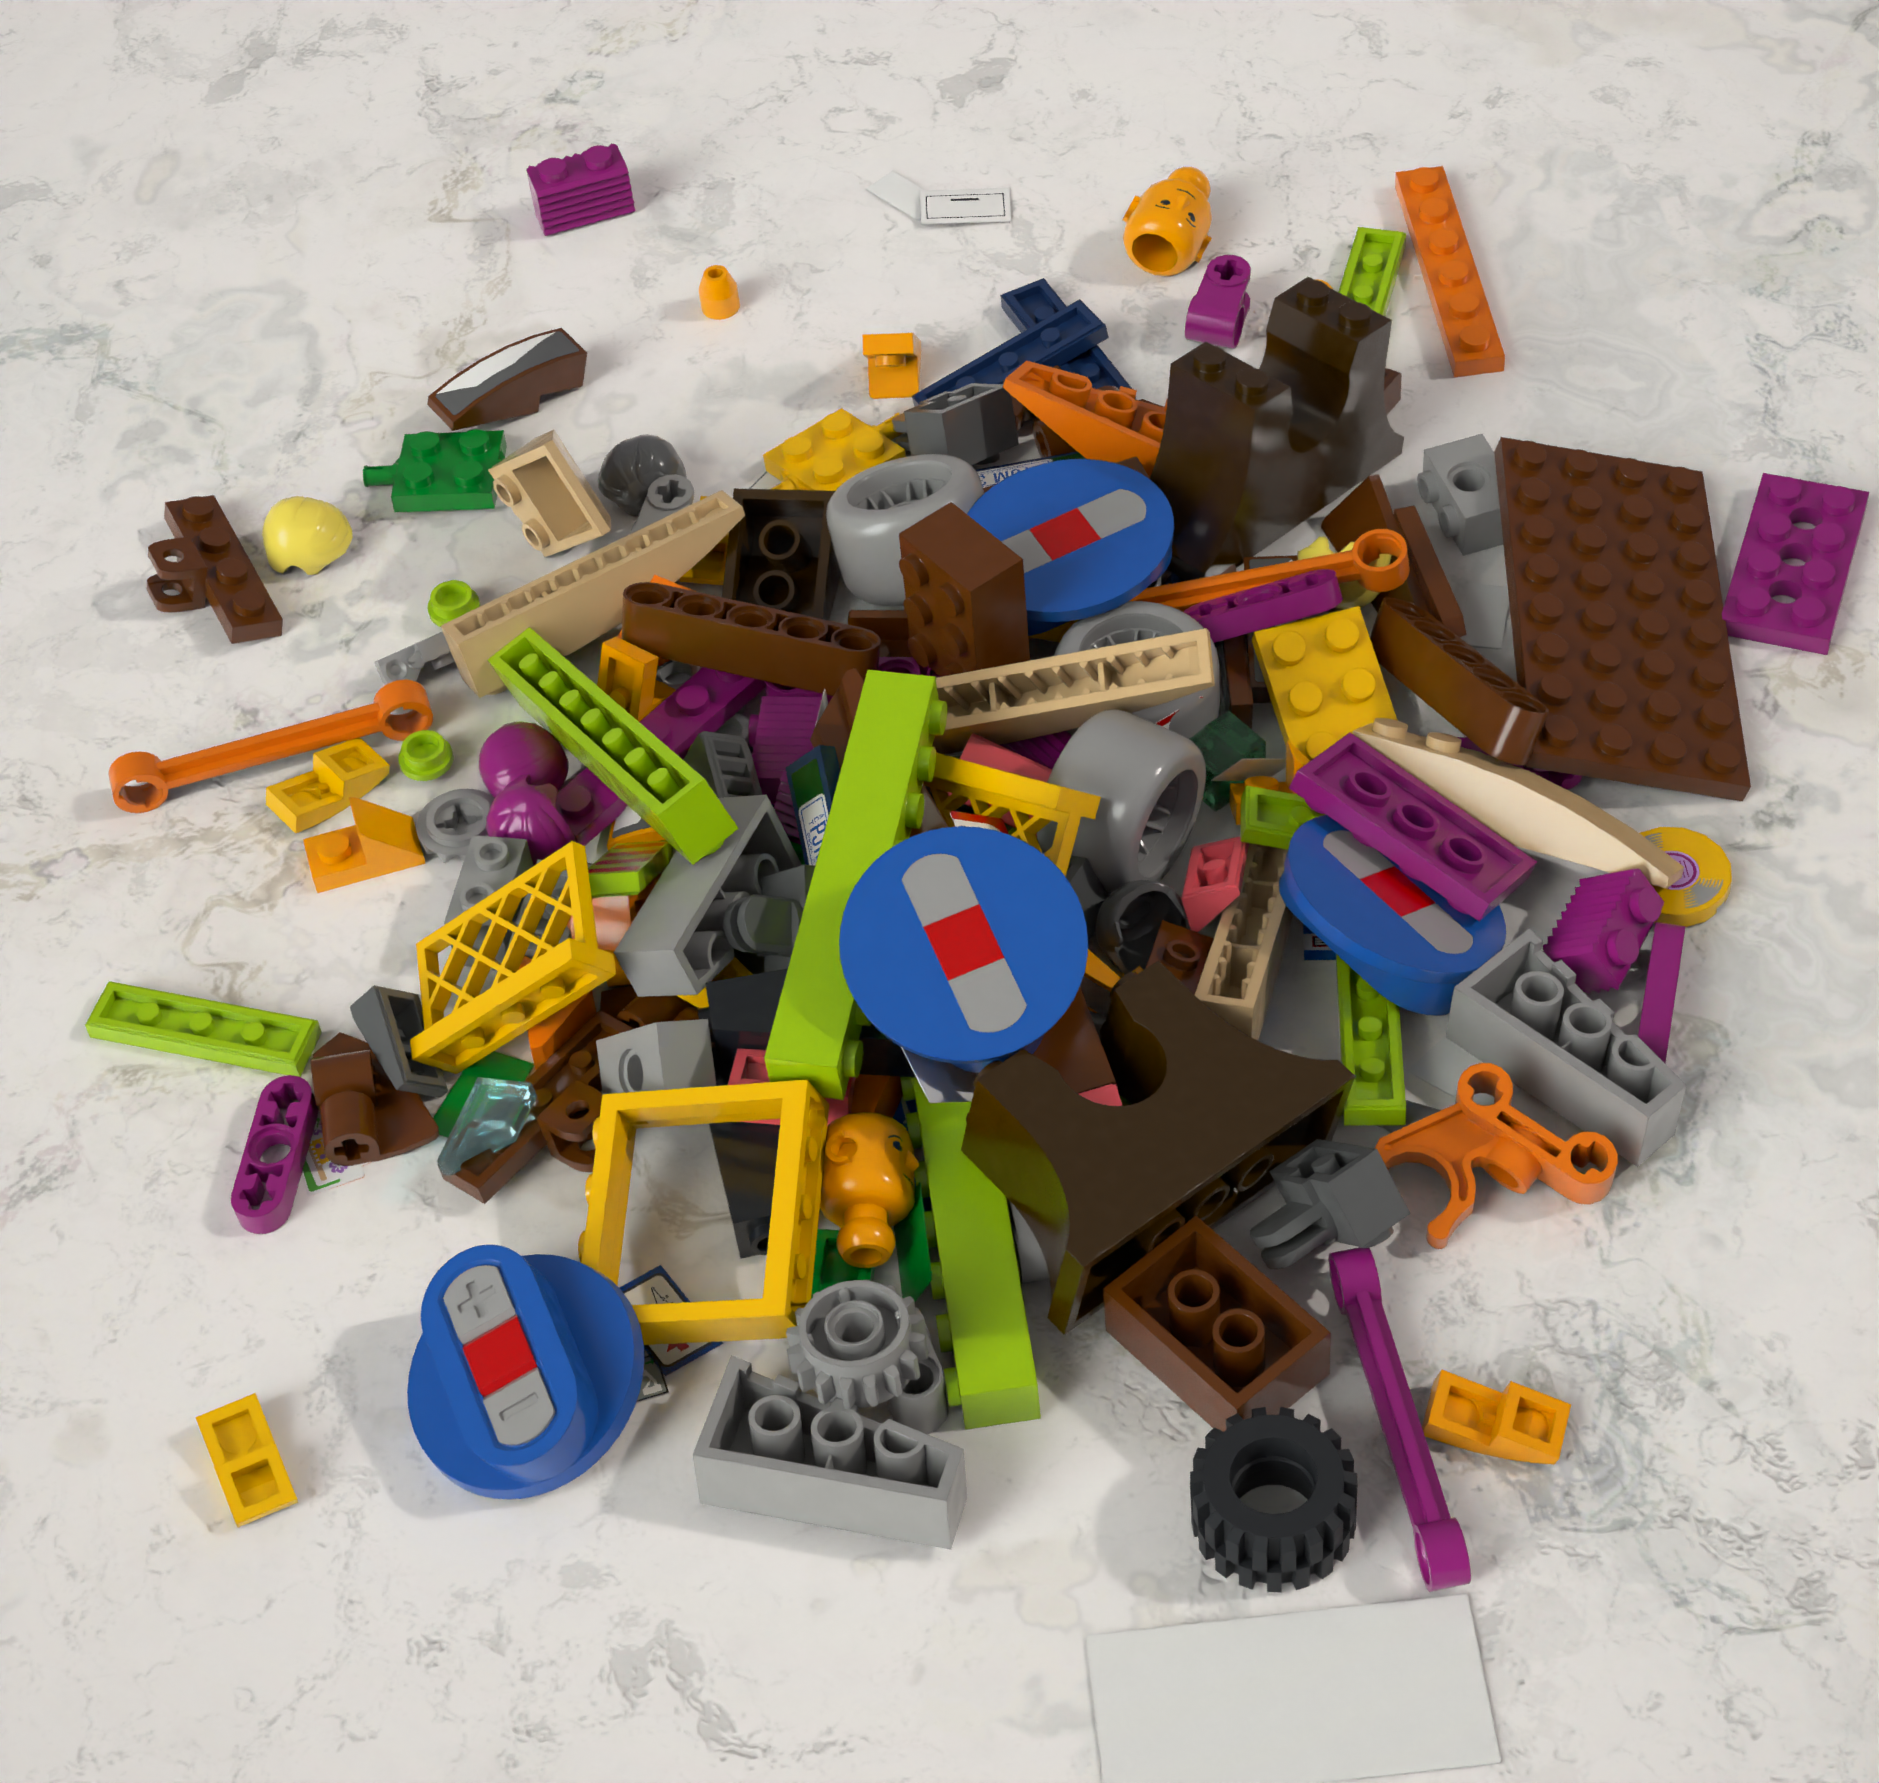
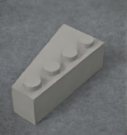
M767 795L718 798L739 829L726 838L723 845L716 852L701 858L694 865L678 851L675 852L614 951L621 968L624 970L638 997L698 995L706 987L705 983L711 982L734 959V948L730 946L725 937L723 928L724 913L729 904L753 894L762 895V877L802 865Z
M1529 928L1454 987L1446 1038L1483 1063H1492L1501 1067L1509 1074L1514 1084L1583 1131L1596 1132L1606 1136L1613 1143L1617 1154L1638 1167L1675 1135L1687 1085L1636 1034L1626 1035L1613 1022L1614 1012L1600 998L1592 1001L1575 984L1576 974L1562 960L1554 963L1541 950L1543 941Z
M732 1355L693 1453L700 1504L950 1550L967 1500L963 1448L891 1419L886 1420L882 1424L858 1414L857 1405H853L851 1409H844L843 1400L836 1397L832 1403L827 1402L824 1405L819 1402L817 1397L802 1392L799 1382L779 1374L773 1380L752 1371L750 1362Z

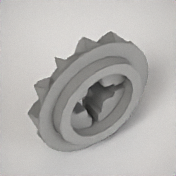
M457 789L443 793L431 800L420 812L416 823L417 835L426 854L436 853L444 863L455 856H459L464 860L472 835L489 836L486 829V817L494 797L481 790ZM463 816L464 822L468 824L467 832L462 835L456 834L457 824H459L458 817Z

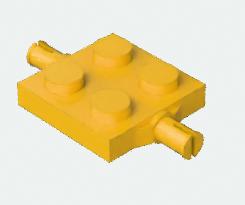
M843 408L827 415L821 421L794 437L788 438L782 444L763 454L766 471L781 481L780 484L771 489L836 491L845 481L868 468L906 457L905 449L891 441L903 434L895 432L892 424V419L900 415V413H895L894 416L877 426H871L862 422Z

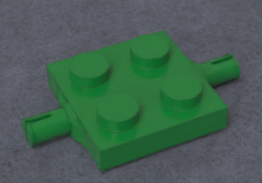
M474 429L467 432L448 433L424 431L417 434H405L400 457L393 465L364 466L365 487L393 485L391 500L394 512L495 509L497 494L493 486L494 479L488 470L505 459L507 445L504 430L484 431Z

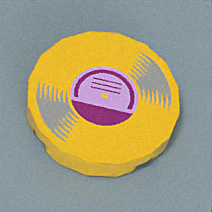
M1658 827L1640 832L1639 834L1684 866L1682 878L1667 889L1652 885L1664 901L1660 917L1655 923L1660 922L1688 927L1706 922L1717 913V908L1723 902L1725 904L1730 894L1732 882L1731 863L1723 849L1706 835L1683 827Z

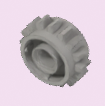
M870 1280L840 1282L827 1287L821 1292H816L804 1308H798L795 1311L797 1326L789 1327L786 1331L789 1348L786 1350L791 1373L798 1375L801 1390L805 1392L813 1389L818 1394L819 1402L824 1405L827 1402L832 1403L835 1397L843 1400L844 1409H851L853 1405H857L858 1408L875 1407L894 1396H900L903 1394L902 1389L910 1380H918L920 1377L918 1361L928 1359L925 1320L923 1314H916L914 1299L911 1296L901 1298L896 1293L895 1286L893 1285L885 1286Z

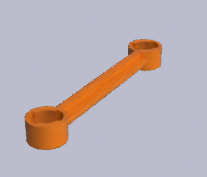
M1374 529L1362 534L1355 541L1350 551L1146 588L1128 602L1159 603L1184 612L1189 607L1207 600L1320 569L1334 570L1339 584L1358 581L1367 590L1387 592L1401 586L1409 575L1410 567L1407 544L1405 539L1393 530ZM1379 554H1390L1398 558L1392 564L1384 567L1368 566L1372 561L1380 558Z
M406 679L396 680L384 685L376 693L373 704L163 761L148 752L139 751L124 754L111 764L108 772L115 804L126 812H148L164 803L168 796V789L381 731L392 740L404 741L414 732L428 730L433 722V713L426 690L420 683ZM400 707H403V710H412L400 715L390 714ZM132 780H136L137 783L147 782L146 784L141 786L125 785L126 783Z

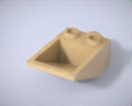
M555 430L534 438L488 470L494 479L493 486L496 494L504 504L512 508L514 514L523 523L522 532L526 540L534 549L541 551L544 557L596 539L611 531L610 515Z

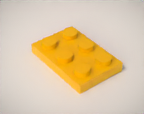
M1359 606L1253 633V647L1285 745L1287 741H1290L1310 761L1349 732L1353 733V730L1372 722L1374 723L1375 718L1397 720Z

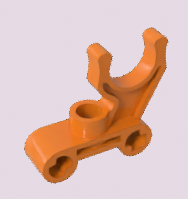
M1478 1063L1468 1067L1461 1074L1457 1084L1454 1105L1379 1138L1375 1149L1378 1150L1388 1170L1405 1162L1421 1163L1435 1169L1445 1179L1450 1191V1200L1446 1209L1429 1222L1426 1234L1428 1244L1436 1249H1443L1447 1246L1454 1230L1473 1212L1476 1194L1473 1168H1484L1502 1186L1519 1194H1525L1537 1178L1567 1199L1578 1204L1590 1205L1601 1201L1608 1195L1613 1184L1618 1164V1154L1613 1143L1606 1136L1596 1132H1581L1573 1135L1565 1142L1511 1106L1513 1083L1509 1074L1501 1067L1492 1063ZM1478 1093L1489 1094L1494 1097V1104L1489 1106L1479 1105L1473 1101V1096ZM1589 1162L1595 1164L1601 1170V1172L1591 1168L1586 1172V1174H1582L1573 1167V1164L1577 1167L1584 1168L1585 1166H1587Z

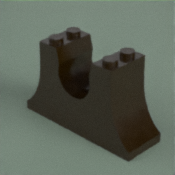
M1307 277L1274 298L1266 328V349L1259 369L1208 342L1202 343L1171 363L1163 436L1150 476V480L1162 490L1168 499L1174 517L1172 558L1167 568L1168 571L1174 572L1175 575L1189 581L1220 575L1232 564L1237 568L1243 564L1244 557L1255 556L1402 454L1404 436L1394 432L1391 428L1384 404V376L1392 324L1391 319L1370 309L1366 304L1356 302L1329 288L1325 283Z
M1157 961L1138 974L1135 971L1127 973L1114 985L1110 992L1111 1003L1107 1018L1100 1030L1102 1035L1101 1044L1115 1078L1118 1093L1132 1105L1108 1106L1082 1097L1068 1086L1057 1069L1022 1049L1004 1062L1001 1060L992 1061L975 1078V1089L970 1111L966 1116L967 1125L961 1151L1010 1200L1033 1232L1042 1250L1050 1277L1051 1300L1047 1318L1065 1335L1104 1307L1103 1288L1192 1218L1197 1216L1213 1230L1276 1185L1269 1171L1316 1139L1332 1141L1355 1075L1339 1060H1321L1293 1055L1275 1049L1246 1035L1214 1013L1160 961Z

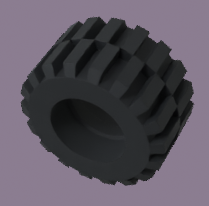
M1266 1407L1251 1409L1252 1418L1243 1420L1237 1413L1225 1419L1226 1431L1223 1432L1214 1427L1205 1436V1448H1197L1193 1457V1471L1190 1472L1191 1524L1194 1537H1198L1199 1550L1205 1560L1215 1558V1570L1223 1577L1228 1578L1234 1572L1238 1574L1240 1586L1253 1590L1256 1582L1267 1583V1592H1282V1583L1289 1582L1293 1583L1296 1590L1310 1586L1311 1574L1315 1573L1319 1578L1324 1579L1333 1572V1559L1343 1561L1349 1552L1350 1539H1354L1358 1484L1357 1473H1354L1353 1456L1349 1449H1341V1437L1332 1428L1321 1432V1420L1310 1414H1307L1303 1420L1294 1418V1409L1280 1407L1279 1415H1267ZM1281 1485L1296 1490L1307 1501L1292 1511L1269 1514L1250 1508L1240 1498L1250 1490L1260 1486Z

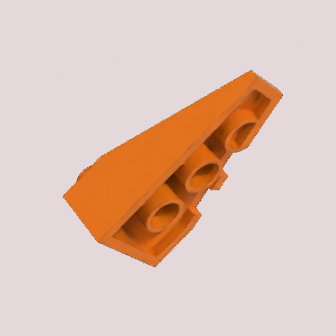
M1025 361L1005 378L1003 388L1083 457L1117 463L1137 456L1150 478L1163 436L1167 399L1165 406L1161 407L1135 400L1137 390L1120 386L1119 391H1102L1092 388V383L1086 376L1031 361Z

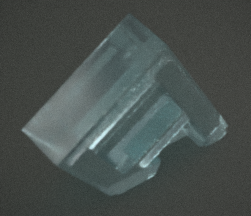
M477 1078L437 1159L443 1175L451 1176L461 1171L460 1166L462 1162L489 1148L495 1153L516 1142L537 1098L531 1082Z

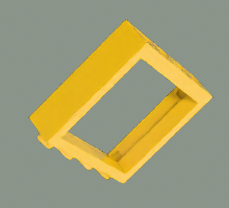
M808 1079L602 1094L600 1117L596 1118L593 1125L592 1135L596 1150L593 1173L589 1174L585 1185L588 1213L586 1229L580 1234L578 1241V1255L581 1263L601 1272L617 1286L636 1129L780 1119L763 1298L632 1305L641 1327L644 1345L787 1338V1328L797 1326L795 1311L798 1308H804L811 1300L829 1113V1103Z

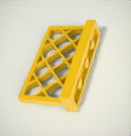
M936 753V764L932 781H923L924 786L930 787L936 806L948 827H955L950 812L957 810L969 799L974 813L977 815L1001 818L1010 810L1017 828L1011 836L1028 843L1042 853L1035 834L1051 821L1058 822L1052 847L1044 855L1061 870L1065 877L1081 816L1095 820L1101 799L1100 796L939 753Z
M574 841L569 842L416 943L424 1031L410 1039L412 1060L458 1074L616 975L614 954L598 948L584 845ZM567 869L568 878L559 899L551 896L561 872ZM530 893L532 895L518 925L512 922V919L521 899ZM549 903L555 908L542 937H539L534 933ZM570 916H573L575 939L568 938L559 944ZM491 919L490 927L478 950L473 947L482 924ZM509 929L515 932L501 963L495 960V957ZM530 942L538 945L531 962L519 969ZM452 944L453 948L440 975L438 953ZM471 955L475 958V961L462 988L456 983L468 956ZM492 967L498 971L490 989L480 994ZM453 992L459 997L452 1013L444 1017V1010Z

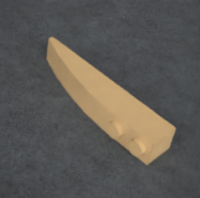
M721 490L441 625L462 680L479 698L506 691L508 688L487 659L529 627L564 657L622 623L623 592L626 587L635 583L650 582L654 574L675 583L704 558L745 516L743 507Z
M1207 628L938 677L936 678L938 698L941 701L947 702V722L944 734L942 736H934L932 747H935L936 753L943 755L964 751L972 733L998 745L1078 728L1090 717L1104 710L1118 709L1133 713L1213 687L1215 682L1210 632Z
M1375 718L1374 723L1372 722L1353 730L1352 734L1514 846L1609 873L1640 869L1650 884L1666 889L1682 878L1684 866L1633 828L1586 799L1528 770L1481 752L1460 747L1462 740L1458 737L1437 732L1428 733L1427 737L1407 732V724L1388 718Z
M1249 843L1241 894L1223 910L1195 996L1230 1025L1258 1040L1281 965L1293 913L1284 903L1279 891V880L1284 871V862L1288 850Z

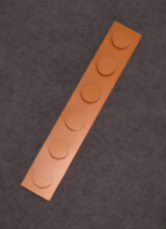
M1421 167L1415 170L1396 172L1395 189L1454 378L1504 371L1505 354L1444 167Z

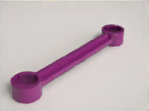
M1358 1247L1329 1253V1272L1336 1303L1340 1313L1347 1316L1413 1527L1415 1551L1424 1584L1429 1592L1470 1584L1471 1569L1465 1539L1455 1517L1451 1518L1382 1305L1380 1281L1370 1248Z

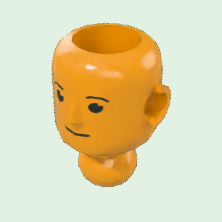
M1185 166L1178 168L1169 175L1168 179L1151 185L1141 197L1135 195L1122 219L1126 222L1123 241L1127 255L1143 271L1158 276H1173L1184 272L1194 261L1199 263L1205 249L1212 239L1208 236L1212 221L1211 207L1208 202L1211 188L1208 178L1202 171L1194 167Z
M851 1113L837 1118L827 1125L820 1209L826 1219L841 1227L836 1240V1247L841 1258L847 1264L858 1268L877 1267L889 1260L895 1248V1236L890 1227L905 1219L910 1214L915 1203L914 1171L919 1167V1161L914 1156L912 1140L902 1124L889 1116L879 1113Z

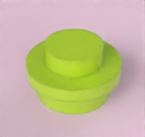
M450 580L437 585L432 590L427 609L431 621L441 627V625L481 605L477 593L467 583L459 580Z
M421 730L409 735L403 741L398 756L403 774L417 781H429L442 776L450 769L454 760L449 742L439 733L431 730Z

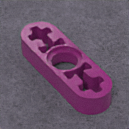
M1320 569L1207 600L1189 607L1184 613L1194 618L1203 628H1207L1212 641L1216 643L1328 611L1339 605L1343 597L1336 572L1331 569Z
M1656 922L1638 1037L1666 1064L1686 926Z
M287 1075L274 1079L262 1090L231 1193V1205L241 1226L250 1233L266 1234L280 1228L291 1214L319 1113L315 1096L309 1083L299 1076ZM291 1100H298V1101H299V1102L290 1103ZM288 1108L285 1116L288 1125L284 1124V1118L280 1109ZM284 1144L291 1147L288 1155L281 1161L276 1163L260 1161L264 1151L271 1146ZM262 1182L266 1183V1189L271 1200L262 1202L265 1193ZM260 1205L259 1209L252 1210L251 1206Z

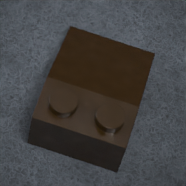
M734 488L733 499L743 507L745 516L729 531L722 597L829 620L841 576L826 519L827 505L835 491Z

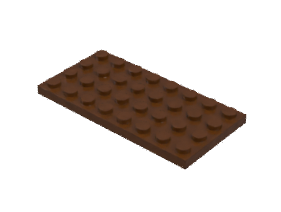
M1501 437L1494 455L1517 683L1549 709L1529 763L1525 767L1743 801L1751 788L1726 621L1722 618L1723 601L1703 471Z

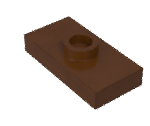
M1162 920L1146 968L1160 961L1195 995L1214 938Z

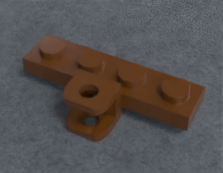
M193 496L183 500L165 502L164 519L174 539L158 541L148 547V558L151 560L157 574L147 579L146 589L156 609L161 612H183L205 608L207 597L231 644L282 636L283 619L215 496ZM169 556H176L177 562H171L166 560L165 558ZM176 590L180 594L172 596L165 594L164 591Z
M599 1010L437 1164L443 1179L485 1204L546 1145L551 1156L581 1172H593L596 1148L584 1151L581 1147L586 1141L593 1139L594 1121L600 1117L602 1085L596 1040L634 1028Z

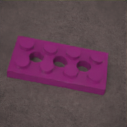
M1763 473L1722 611V619L1726 621L1728 636L1828 655L1864 520L1869 492ZM1806 522L1816 527L1814 529H1801L1793 524ZM1799 559L1804 561L1805 564L1802 566H1792L1783 562V560ZM1784 595L1792 597L1795 601L1793 603H1780L1772 597Z
M1350 732L1300 768L1289 786L1290 790L1305 799L1306 804L1311 809L1328 815L1352 832L1354 838L1361 844L1375 848L1398 864L1404 874L1412 879L1422 881L1445 897L1454 909L1461 913L1469 914L1478 921H1481L1523 884L1537 864L1536 860Z

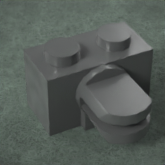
M971 383L952 392L945 391L919 402L918 406L908 409L903 414L897 415L892 419L893 430L905 433L895 439L896 444L904 448L905 451H910L911 456L945 454L961 458L970 465H983L998 461L1000 459L999 453L1019 445L1012 397L1003 388V384Z
M801 865L762 877V895L753 894L749 897L740 898L730 903L724 913L723 928L730 946L742 952L757 953V956L764 957V972L788 969L815 866Z
M1316 1139L1269 1171L1286 1205L1251 1228L1250 1236L1258 1248H1264L1261 1251V1257L1269 1269H1281L1291 1266L1321 1244L1327 1246L1333 1242H1339L1361 1248L1376 1246L1393 1234L1394 1229L1392 1226L1411 1213L1377 1149Z

